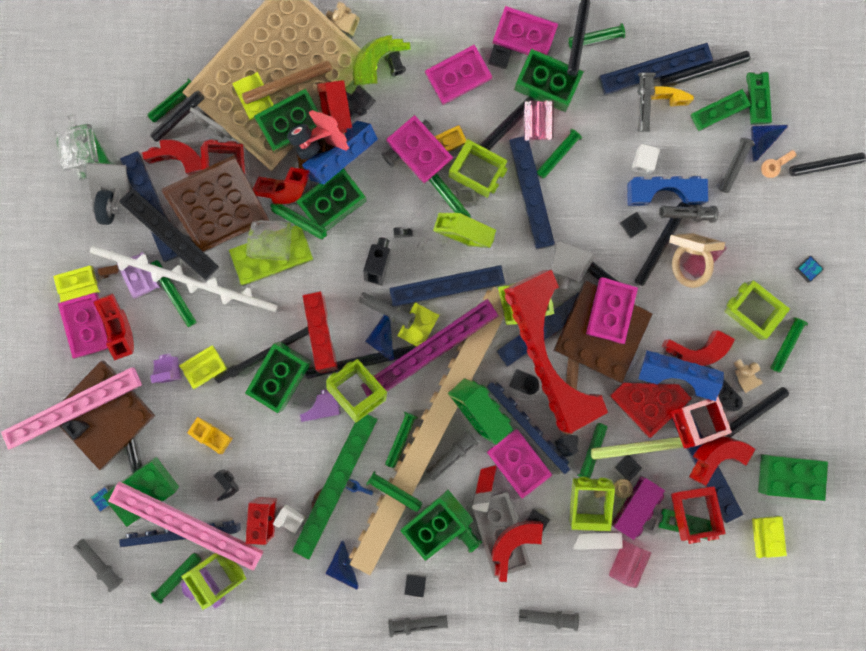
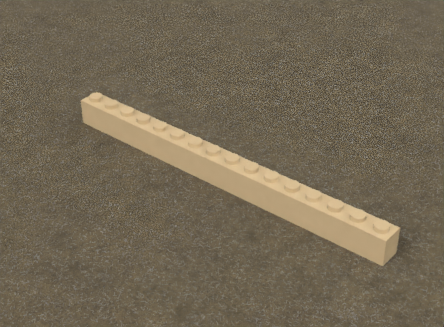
M495 287L491 291L487 290L483 300L488 299L499 317L466 338L465 342H460L457 351H459L457 358L452 357L448 368H450L448 375H443L439 382V385L442 386L438 393L434 392L430 400L433 403L430 410L425 409L421 417L424 420L421 427L417 426L412 434L415 437L413 443L407 444L403 452L406 455L403 462L398 461L394 469L397 473L394 479L390 477L388 481L410 495L413 494L457 409V405L447 393L464 378L472 380L504 318L499 290ZM387 494L380 496L376 504L379 506L376 514L371 513L367 521L370 524L367 531L363 529L358 538L361 541L358 549L354 547L349 556L352 559L349 565L368 575H371L406 508L404 504Z

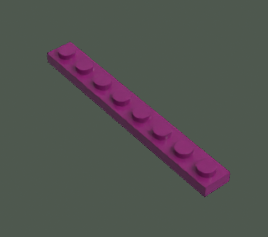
M486 299L373 377L388 392L499 317L491 302ZM365 383L360 385L367 397L373 394Z

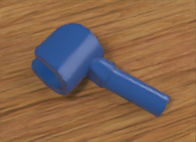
M349 479V481L354 482V486L352 488L346 487V489L351 492L359 491L371 496L373 495L374 491L360 486L359 482L354 479Z

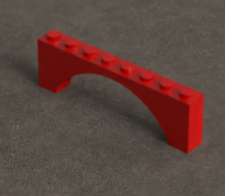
M552 269L542 270L505 288V299L512 308L513 319L518 323L520 336L527 345V353L533 360L536 375L540 377L542 390L547 395L550 402L549 407L557 419V427L562 432L573 433L607 414L608 410L602 395L581 393L564 382L554 370L548 358L544 343V319L549 301L555 289L559 288Z

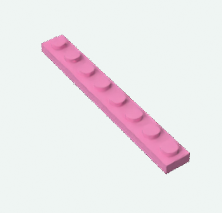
M135 367L129 368L2 431L1 433L8 450L142 386Z
M120 481L117 483L109 499V502L253 571L263 554V550L250 544H245L246 542Z

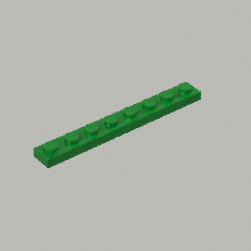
M367 414L354 423L292 552L310 560L378 420L377 418Z

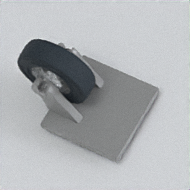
M86 163L91 200H93L91 204L93 207L92 212L95 214L98 224L110 225L114 220L115 214L118 213L119 200L129 192L126 165Z

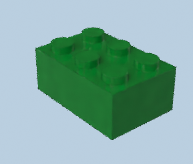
M531 49L517 79L514 91L531 96L537 101L566 113L584 71L579 69L574 77L568 75V64Z
M305 88L254 115V118L275 154L292 145L287 135L294 127L306 124L311 131L317 126L309 112L311 110L319 111Z
M343 168L324 185L319 183L296 202L312 222L328 231L366 203L367 199Z
M281 342L273 343L245 394L278 414L287 406L312 361Z
M464 378L447 393L476 432L491 443L497 445L513 430L509 424L511 422L510 419L499 411V404L488 396L489 391L483 384L478 385L474 380L470 381Z
M761 454L758 492L769 496L825 501L828 462L817 459Z
M154 457L120 481L161 502L176 493L180 487L157 457ZM115 485L102 497L124 525L128 527L141 517L109 502L116 487Z
M447 489L412 518L400 531L426 561L466 530L474 519Z

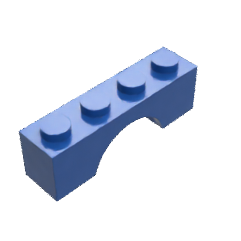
M357 120L352 124V128L347 129L345 133L346 143L349 147L347 151L335 147L329 151L317 153L302 164L305 170H309V179L324 185L375 143L378 138L371 123Z
M662 176L652 177V179L634 177L633 180L627 183L628 206H647L651 203L655 193L660 191L675 193L687 205H704L709 201L708 179H701V176H691L689 179H682V176H673L670 179H663Z
M647 350L638 379L657 385L669 378L682 379L693 386L696 396L716 401L723 386L724 372Z

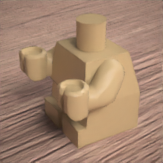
M339 1L337 3L338 10L334 9V12L328 10L326 17L331 19L330 21L341 31L354 36L360 18L356 14L351 13V9Z
M741 359L734 362L737 368L734 370L737 381L745 393L763 384L760 378L755 377V373L760 371L757 363L753 362L748 366L747 364L744 365Z

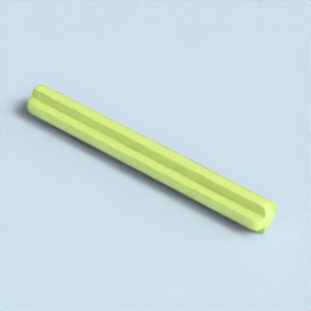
M680 437L593 448L591 449L592 459L610 458L683 448Z

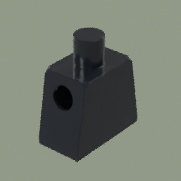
M379 237L377 245L371 244L363 269L364 281L383 286L390 260V248H388L390 240L387 238Z

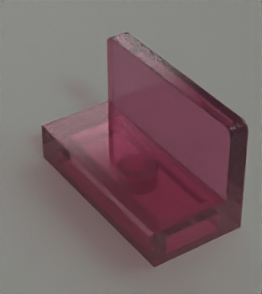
M524 101V140H552L554 138V101Z
M726 246L724 250L710 251L714 262L727 249ZM692 254L682 267L695 279L699 278L705 272V259L703 255Z
M624 540L622 542V549H619L609 576L626 586L637 588L652 552Z

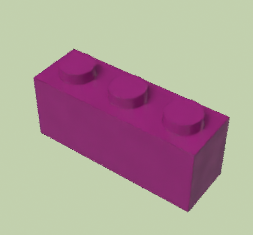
M640 476L633 487L632 494L626 498L611 525L635 540L636 537L638 538L642 534L645 522L652 518L655 506L659 505L664 499L663 493L665 490L647 478Z

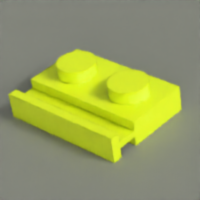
M258 72L232 83L250 120L254 119V115L274 105L270 96L249 104H245L242 98L244 92L264 85Z
M91 265L53 276L57 293L60 296V303L88 294L100 293L97 287L98 283L95 272Z
M415 302L410 311V314L414 313L416 315L412 326L406 329L403 325L397 336L417 347L427 340L440 315Z
M214 345L179 365L193 389L200 387L227 370Z
M783 517L752 518L756 557L787 556Z

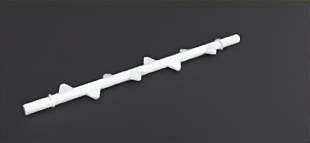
M93 245L90 249V253L108 258L110 261H117L121 271L130 265L151 272L154 282H157L164 276L186 283L190 293H193L197 288L220 294L222 304L225 305L231 299L254 305L256 308L260 307L275 313L278 305L252 297L250 288H246L243 292L238 293L218 286L215 277L204 282L183 275L182 266L177 265L170 271L149 264L145 254H142L136 260L115 253L113 250L108 251Z

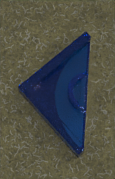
M788 125L751 127V140L755 142V145L752 147L753 162L759 160L766 150L788 128Z
M383 315L365 342L393 361L391 321L388 316Z
M342 540L325 574L357 590L359 584L353 566L349 565L351 560L345 542Z

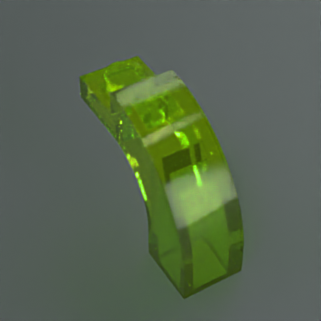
M392 35L377 37L366 43L359 51L354 62L353 84H378L377 64L379 59L390 51L411 50L410 42H404L403 39H392Z

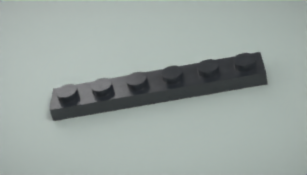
M132 188L119 200L123 207L205 281L217 271L219 266L136 190Z

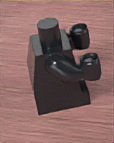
M360 85L355 88L352 94L346 91L350 117L354 113L359 116L366 115L367 110L376 102Z

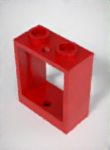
M344 80L317 84L322 113L332 116L338 123L337 128L339 131L346 133L348 128H352Z
M214 139L204 141L201 146L202 170L209 167L208 153L234 154L245 174L243 144H238L236 141L223 143Z
M717 397L716 401L705 399L670 411L684 449L698 446L732 433L719 397ZM706 405L716 433L700 438L690 410Z
M715 486L671 494L681 541L688 540L689 544L700 543V538L707 537V541L719 540V535L726 534ZM705 497L712 531L690 535L682 500Z
M257 497L248 503L245 544L266 545L274 537L275 525H273V522L276 519L277 498Z

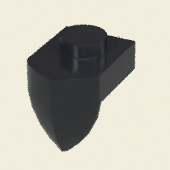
M516 369L509 384L511 388L528 395L537 393L540 388L537 377L519 369Z
M564 435L555 441L558 451L564 457H569L579 452L577 448L579 437L576 435Z
M222 469L214 475L216 480L226 490L217 501L230 498L239 491V487L234 481L235 478L230 471Z

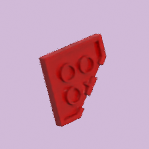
M622 383L609 395L648 438L656 434L672 418L670 411L684 407L692 399L679 384Z

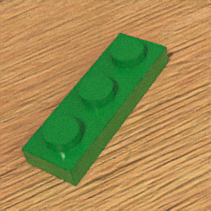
M741 89L693 112L690 116L699 132L749 108L751 104L744 90Z

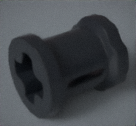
M399 51L391 52L384 57L385 61L389 64L392 77L401 75L406 71V67L401 62Z

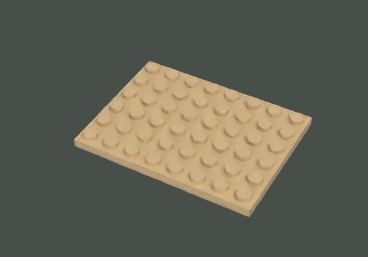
M265 0L185 88L183 94L189 98L194 92L200 91L204 95V100L197 106L217 124L222 126L238 143L243 144L247 151L272 172L292 150L294 145H290L274 154L255 118L249 119L232 83L258 72L265 85L328 60L332 66L330 72L269 95L275 105L306 88L319 113H322L317 84L344 80L346 89L368 65L371 58L309 0Z

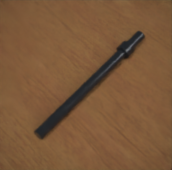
M308 326L280 342L288 346L309 334ZM271 347L236 366H230L227 368V371L215 377L216 382L219 384L230 377L234 378L240 375L239 372L265 359Z

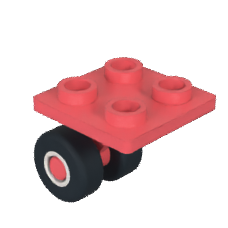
M313 110L309 114L316 124V128L311 131L306 124H301L290 130L287 135L292 145H298L296 152L301 159H309L319 152L320 145L317 140L324 138L332 146L345 151L349 149L345 135L337 128V121L332 116Z

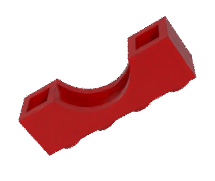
M321 291L302 295L315 369L319 374L338 370L335 350L328 326L325 296Z

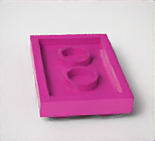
M505 6L493 39V44L525 55H529L531 49L548 55L558 24Z
M475 44L425 70V74L442 105L492 80V75Z
M415 115L386 139L389 146L424 184L453 159L450 153Z
M603 277L599 278L586 334L625 344L638 287Z
M97 293L58 303L73 359L108 349L106 345L107 332L93 303L94 300L99 299Z
M517 428L497 445L486 451L522 499L552 476L551 472Z

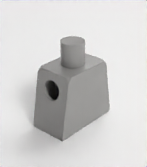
M558 241L552 271L555 275L560 276L557 282L559 288L567 290L570 280L577 283L581 282L595 258L592 252Z

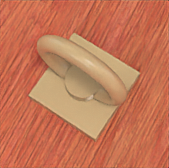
M694 233L671 235L669 243L680 246L672 258V270L675 278L682 285L690 288H697L707 283L714 269V261L710 251L724 250L725 242ZM684 252L703 255L706 268L704 274L699 279L689 280L682 274L680 259Z

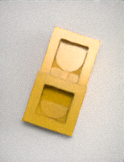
M655 86L653 88L655 93L651 96V100L669 99L670 106H688L694 100V96L685 91L663 86Z
M200 417L195 419L187 432L198 442L207 445L223 455L233 439Z

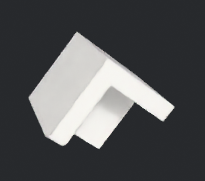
M641 144L637 149L632 170L650 175L655 170L660 149Z
M285 505L273 522V525L278 528L283 526L289 531L296 533L305 516L290 506Z

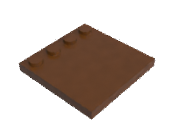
M234 155L162 188V193L189 236L203 252L269 221V217Z
M584 281L553 351L619 383H623L653 313L634 304L625 344L587 335L586 332L597 285Z
M100 361L64 400L117 375V373L106 361ZM130 391L70 420L83 421L90 427L77 440H73L69 435L68 437L100 471L156 415L133 391ZM60 425L59 427L67 434V432L61 427L62 425Z

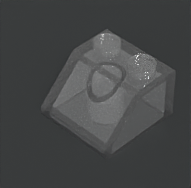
M253 220L248 233L246 255L257 259L289 261L292 223Z

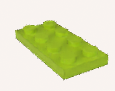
M296 225L229 249L242 286L314 260L303 229Z

